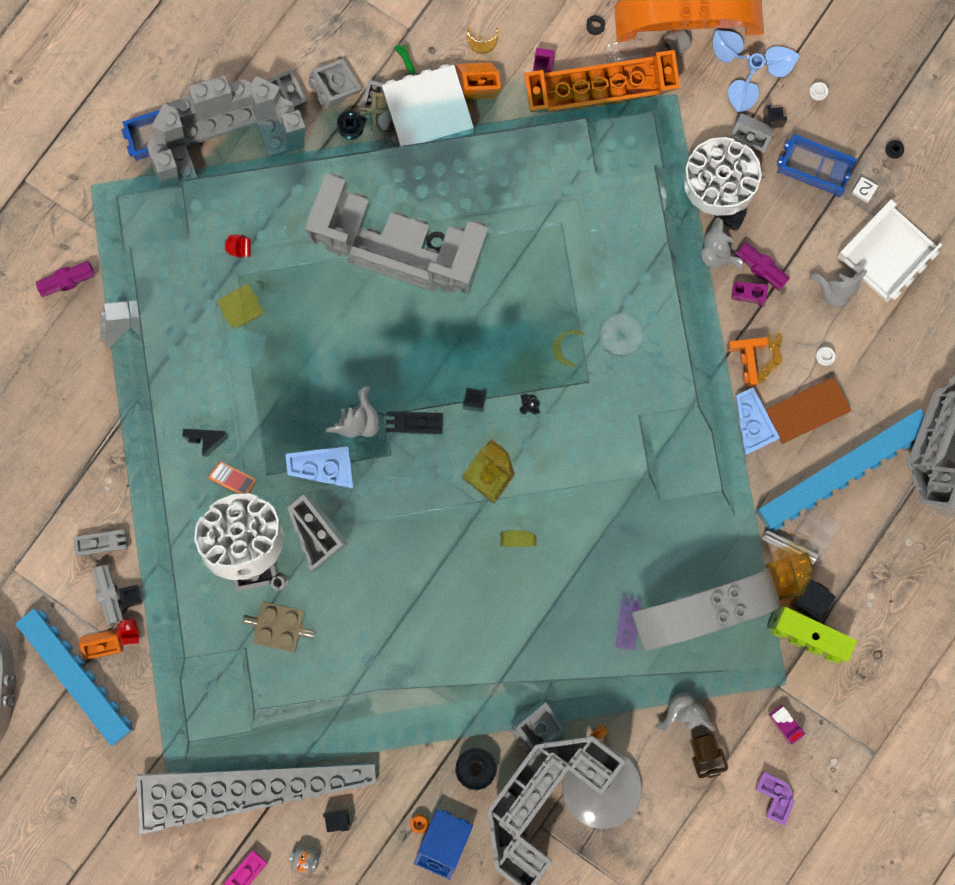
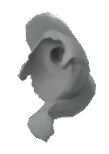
M716 218L711 229L705 235L701 261L711 268H720L728 264H734L738 270H741L743 260L730 255L731 249L728 242L734 243L735 240L722 232L723 220Z
M863 269L854 277L839 271L838 275L841 279L829 281L825 280L820 274L815 273L809 277V280L817 281L820 284L823 298L828 305L840 308L844 307L848 303L849 298L858 292L867 270Z
M365 386L358 391L360 405L353 410L349 408L347 417L345 416V410L342 409L339 423H335L334 427L326 428L325 431L338 433L349 438L360 435L364 437L375 435L379 430L380 421L376 410L368 401L367 395L371 387Z
M685 692L678 693L672 698L668 706L666 720L656 724L657 729L662 731L667 730L673 722L687 723L685 726L687 731L699 725L706 726L712 731L716 730L709 720L705 708L695 702L694 697L690 693Z

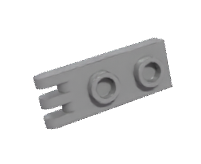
M126 530L73 537L75 556L128 549V545H120V542L127 541V537L119 538V535L126 534Z

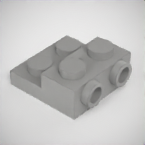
M344 59L312 70L308 80L310 88L317 91L320 104H325L327 109L343 103L345 98L358 94L361 91L360 85Z
M544 700L539 702L529 712L524 710L510 722L512 726L510 729L511 733L517 739L520 737L523 741L520 745L526 753L531 752L536 744L553 742L566 731Z

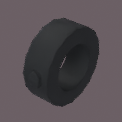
M598 15L588 18L586 24L587 31L592 35H599L604 32V19ZM592 22H599L601 27L593 29L590 24Z
M436 231L429 234L426 242L428 248L439 252L441 246L434 247L431 241L436 237L441 238L443 241L445 235L442 232Z

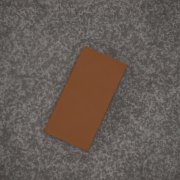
M833 377L769 407L765 411L780 437L781 444H784L851 412V409Z

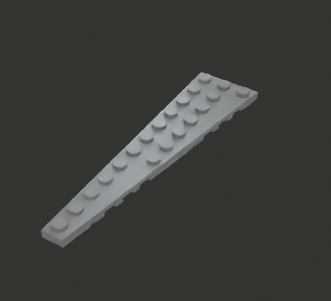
M375 762L137 774L139 835L172 826H182L186 823H196L205 819L219 818L225 815L280 805L293 800L298 801L307 797L321 796V794L376 784Z

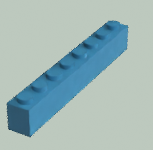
M33 609L20 619L16 626L111 746L117 745L134 731L131 727L133 725L132 721L120 713V706L114 700L111 701L107 696L109 693L104 686L98 685L95 681L97 679L95 674L91 670H86L83 666L85 664L83 659L79 655L75 656L71 651L73 649L72 645L60 637L61 632L55 625L52 626L49 623V616L43 610Z

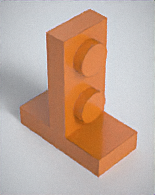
M767 337L729 341L726 345L727 353L743 352L740 354L741 364L745 366V372H743L744 383H747V388L756 387L758 379L754 350L765 349L768 346Z

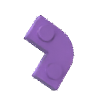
M762 772L755 790L773 798L765 817L785 826L794 805L793 793L786 782Z

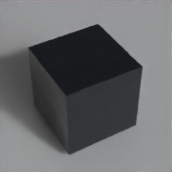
M811 579L804 583L790 605L806 617L820 621L836 596L830 593L829 589L824 585Z

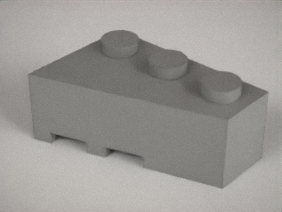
M303 494L287 508L295 531L298 533L302 545L301 548L305 553L310 572L317 571L348 545L347 541L311 495Z

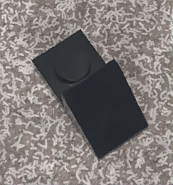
M183 428L182 437L188 440L190 444H201V441H203L202 456L207 457L228 439V433L226 431Z

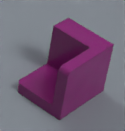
M536 47L533 71L543 70L544 73L551 72L555 51Z

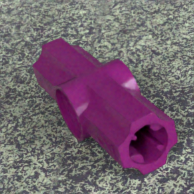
M747 242L736 253V256L741 258L750 267L751 272L755 276L765 279L778 291L790 279L789 276L775 266V262L768 255L759 253Z
M86 261L71 268L63 267L56 270L53 275L36 281V287L43 298L58 291L71 290L78 283L95 277V272L91 263Z

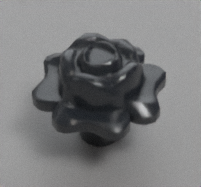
M526 393L520 396L522 406L519 408V411L525 415L527 412H531L536 415L540 413V400H538L537 396Z

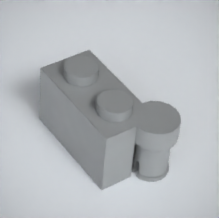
M276 560L262 574L249 579L233 580L235 592L270 584L273 589L282 590L288 586L289 577L286 573L279 572Z

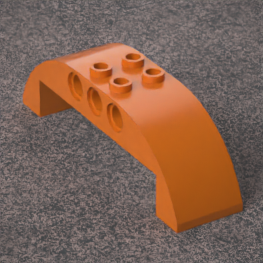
M620 0L614 6L617 42L635 41L637 32L744 27L745 35L764 34L762 0Z
M675 50L656 52L653 57L549 73H544L543 70L524 73L530 112L537 113L569 111L629 102L680 89Z

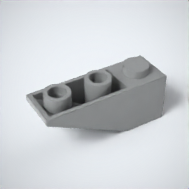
M127 301L104 304V311L100 312L101 342H105L106 349H109L130 328V313Z

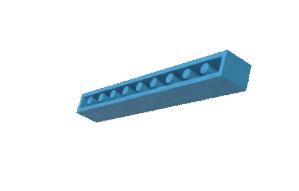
M921 409L917 410L758 509L756 513L767 530L773 528L776 531L785 525L783 521L788 518L791 521L801 515L799 511L804 508L807 511L817 505L815 501L820 498L823 501L834 495L832 491L836 488L839 490L844 489L850 485L848 481L852 478L855 480L860 479L866 475L864 471L868 468L874 470L882 465L880 461L884 458L890 460L898 455L896 451L900 448L906 450L914 445L912 441L917 438L925 417Z

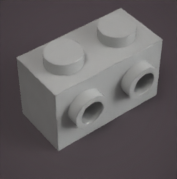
M740 114L730 138L765 152L775 128Z

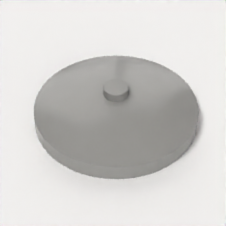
M623 754L621 755L627 761L602 795L569 770L563 777L562 793L565 804L570 813L581 823L597 829L613 828L628 820L637 809L642 791L640 776L633 763Z

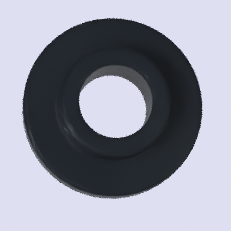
M892 140L886 145L885 152L889 158L898 159L904 153V145L898 140ZM892 147H897L898 151H894Z

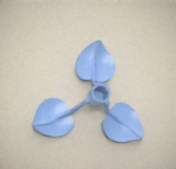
M716 30L713 36V50L720 61L729 63L734 57L748 60L747 68L750 70V74L746 82L736 80L728 89L729 101L738 113L750 109L759 97L758 86L749 83L754 72L758 71L763 65H768V72L772 76L784 77L789 74L800 57L793 50L779 46L768 49L765 53V59L758 53L752 56L738 55L744 47L741 36L732 31Z

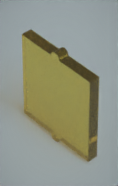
M249 284L216 301L223 312L222 317L226 318L233 331L265 314L258 302V296L254 295Z

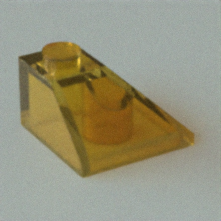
M491 439L479 451L462 478L491 502L495 503L514 478L515 473L508 452Z
M808 552L766 564V567L770 568L779 600L805 593L813 573Z

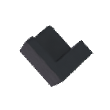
M766 104L763 110L764 123L774 128L784 127L787 122V116L783 114V107L771 108V104Z
M466 388L463 409L484 413L487 388H483V390Z
M348 809L323 813L327 832L340 830L342 832L351 829Z

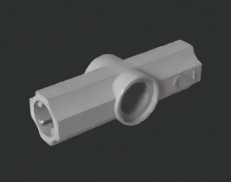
M109 565L95 567L91 570L97 587L96 597L99 605L102 606L107 625L120 623L124 620L119 603L118 587L114 584Z

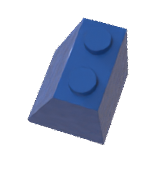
M436 810L413 864L450 880L473 825L466 819H457L451 816V813L448 811Z

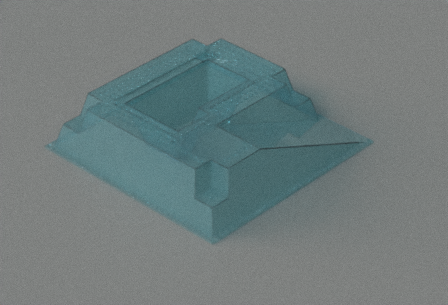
M672 94L473 125V134L410 145L396 146L390 139L280 155L272 158L267 157L194 169L197 178L180 180L176 186L160 188L156 175L91 186L105 304L127 301L130 313V328L111 346L165 772L285 767L508 731L512 728L510 722L524 710L529 712L542 700L548 704L559 722L668 705L675 695L683 692L690 693L694 700L786 685L779 639L771 635L772 631L767 629L774 613L773 611L706 635L646 651L642 649L631 613L750 576L751 573L765 569L710 267L701 261V252L704 249V235L699 208L692 204L684 189L683 176L689 154L677 95ZM325 173L329 175L335 173L344 177L347 183L345 193L354 195L355 193H360L369 199L371 206L362 229L368 230V228L379 231L380 235L383 233L390 212L394 214L396 212L403 213L412 220H424L430 226V233L438 231L446 235L448 226L453 228L454 226H459L465 229L468 221L484 223L485 227H488V236L480 256V265L470 293L463 294L460 292L461 289H457L455 293L443 292L438 287L436 291H430L352 265L346 261L348 257L345 255L336 256L325 249V244L311 242L305 231V226ZM241 234L251 238V257L236 258L226 253L225 240L228 239L229 235ZM438 237L433 238L431 241L434 247H440L443 243L442 239ZM365 386L371 387L367 395L368 401L376 410L380 421L379 430L372 437L360 435L349 438L338 433L325 431L326 428L334 427L335 423H339L342 409L345 410V416L347 417L349 408L353 410L360 405L358 396L360 389ZM466 388L478 390L487 388L484 413L463 409ZM526 393L537 396L538 400H540L539 414L534 415L531 412H527L524 415L519 411V408L522 406V399L520 397L522 394ZM387 411L443 413V435L386 433V428H394V425H386V420H395V417L386 416ZM183 428L226 431L228 439L210 455L204 457L202 456L203 441H201V444H190L188 440L182 437ZM349 446L354 489L288 476L285 454ZM219 461L256 479L257 481L250 494L258 496L259 499L265 500L274 507L285 534L283 549L277 558L279 572H284L289 577V584L286 588L275 590L270 584L235 592L233 580L217 576L205 566L194 540L196 524L200 517H203L210 510L209 507L214 502L232 494H237L208 479ZM303 494L311 495L348 543L345 548L317 571L311 572L305 553L301 548L302 545L298 533L295 531L287 509ZM262 601L305 610L302 620L303 628L315 630V634H312L314 639L301 636L295 653L253 644L255 626L243 624L244 614L257 617L260 613Z

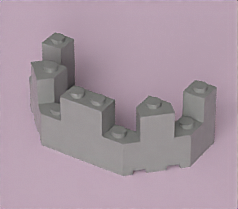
M221 76L188 86L189 96L171 101L169 106L163 104L152 124L153 136L147 146L151 164L163 192L198 181L186 148L187 146L257 125L269 158L304 148L305 125L299 110L295 111L293 103L280 97L279 86L255 76L252 83L240 80L228 84L226 77Z
M325 173L305 226V231L311 242L325 244V249L336 256L345 255L348 257L346 261L352 265L430 291H436L438 287L443 292L455 293L457 289H461L460 292L463 294L470 293L480 265V256L488 236V227H485L484 223L468 221L465 229L459 226H454V228L448 226L440 251L438 252L431 248L425 250L426 240L430 233V226L427 225L426 221L421 219L412 220L403 213L396 212L394 214L390 212L382 235H380L379 231L368 228V230L362 229L371 206L369 199L360 193H355V195L345 193L347 183L344 177L335 173L331 175Z
M954 375L948 380L949 384L943 389L938 388L933 393L907 462L909 470L913 473L912 479L915 488L920 493V502L941 515L955 517V469L945 467L946 465L955 467Z
M595 736L536 744L487 810L495 870L514 885H536L553 861L521 837L526 827L568 770L602 795L627 759L612 747L609 748Z

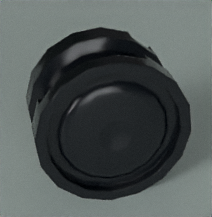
M351 110L344 111L339 115L337 119L339 134L346 140L359 138L364 130L362 117L357 112Z

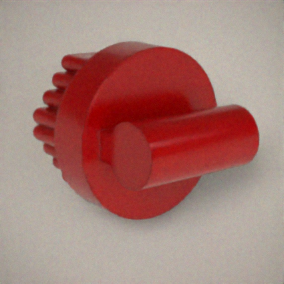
M241 234L229 235L228 239L225 240V252L236 258L251 257V238Z
M133 619L123 620L117 624V636L121 645L139 644L140 631Z

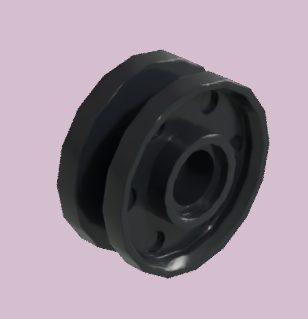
M472 748L459 756L455 772L458 781L464 787L470 790H481L493 782L497 766L495 759L489 752L480 748ZM474 763H478L482 767V771L478 775L472 774L470 770L471 765Z

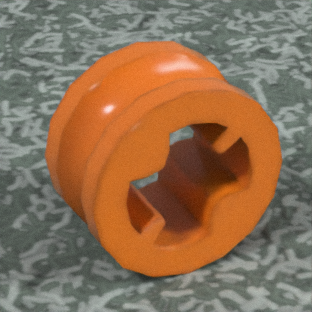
M603 723L591 732L590 735L600 740L610 731L605 729V724Z

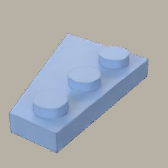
M754 388L735 396L745 456L780 438Z
M349 446L285 454L288 476L354 489Z

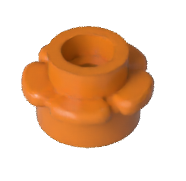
M416 814L410 820L412 831L415 833L426 832L429 819L424 817L423 814Z

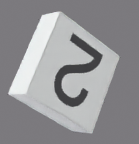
M861 177L851 194L868 203L878 185Z

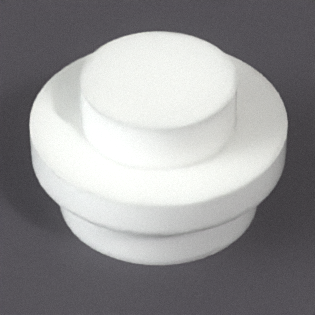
M816 82L810 87L809 94L812 99L821 101L827 97L828 88L824 83Z
M822 347L816 353V360L822 366H829L835 361V352L829 347Z

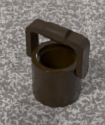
M714 732L690 739L694 752L692 760L699 778H713L720 776V773L728 770L724 751L722 748L719 749ZM722 756L725 767L700 773L697 763Z

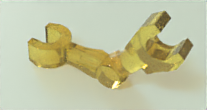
M780 333L776 335L777 341L771 340V334L766 336L768 347L772 349L773 357L769 365L757 376L759 383H762L769 373L782 362L779 349L782 342Z

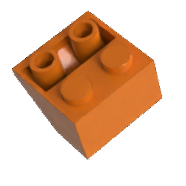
M492 63L455 64L465 100L497 98L501 90L499 71Z

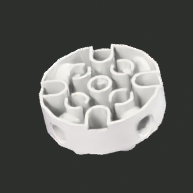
M727 137L711 138L699 144L688 159L683 176L685 193L692 204L705 213L716 216L733 215L745 209L755 197L762 176L760 162L751 148L734 141V139Z
M247 493L232 494L214 502L209 507L210 510L198 520L194 536L198 552L205 566L217 576L229 580H242L260 575L276 562L283 549L285 534L276 511L270 503L259 499L258 496Z

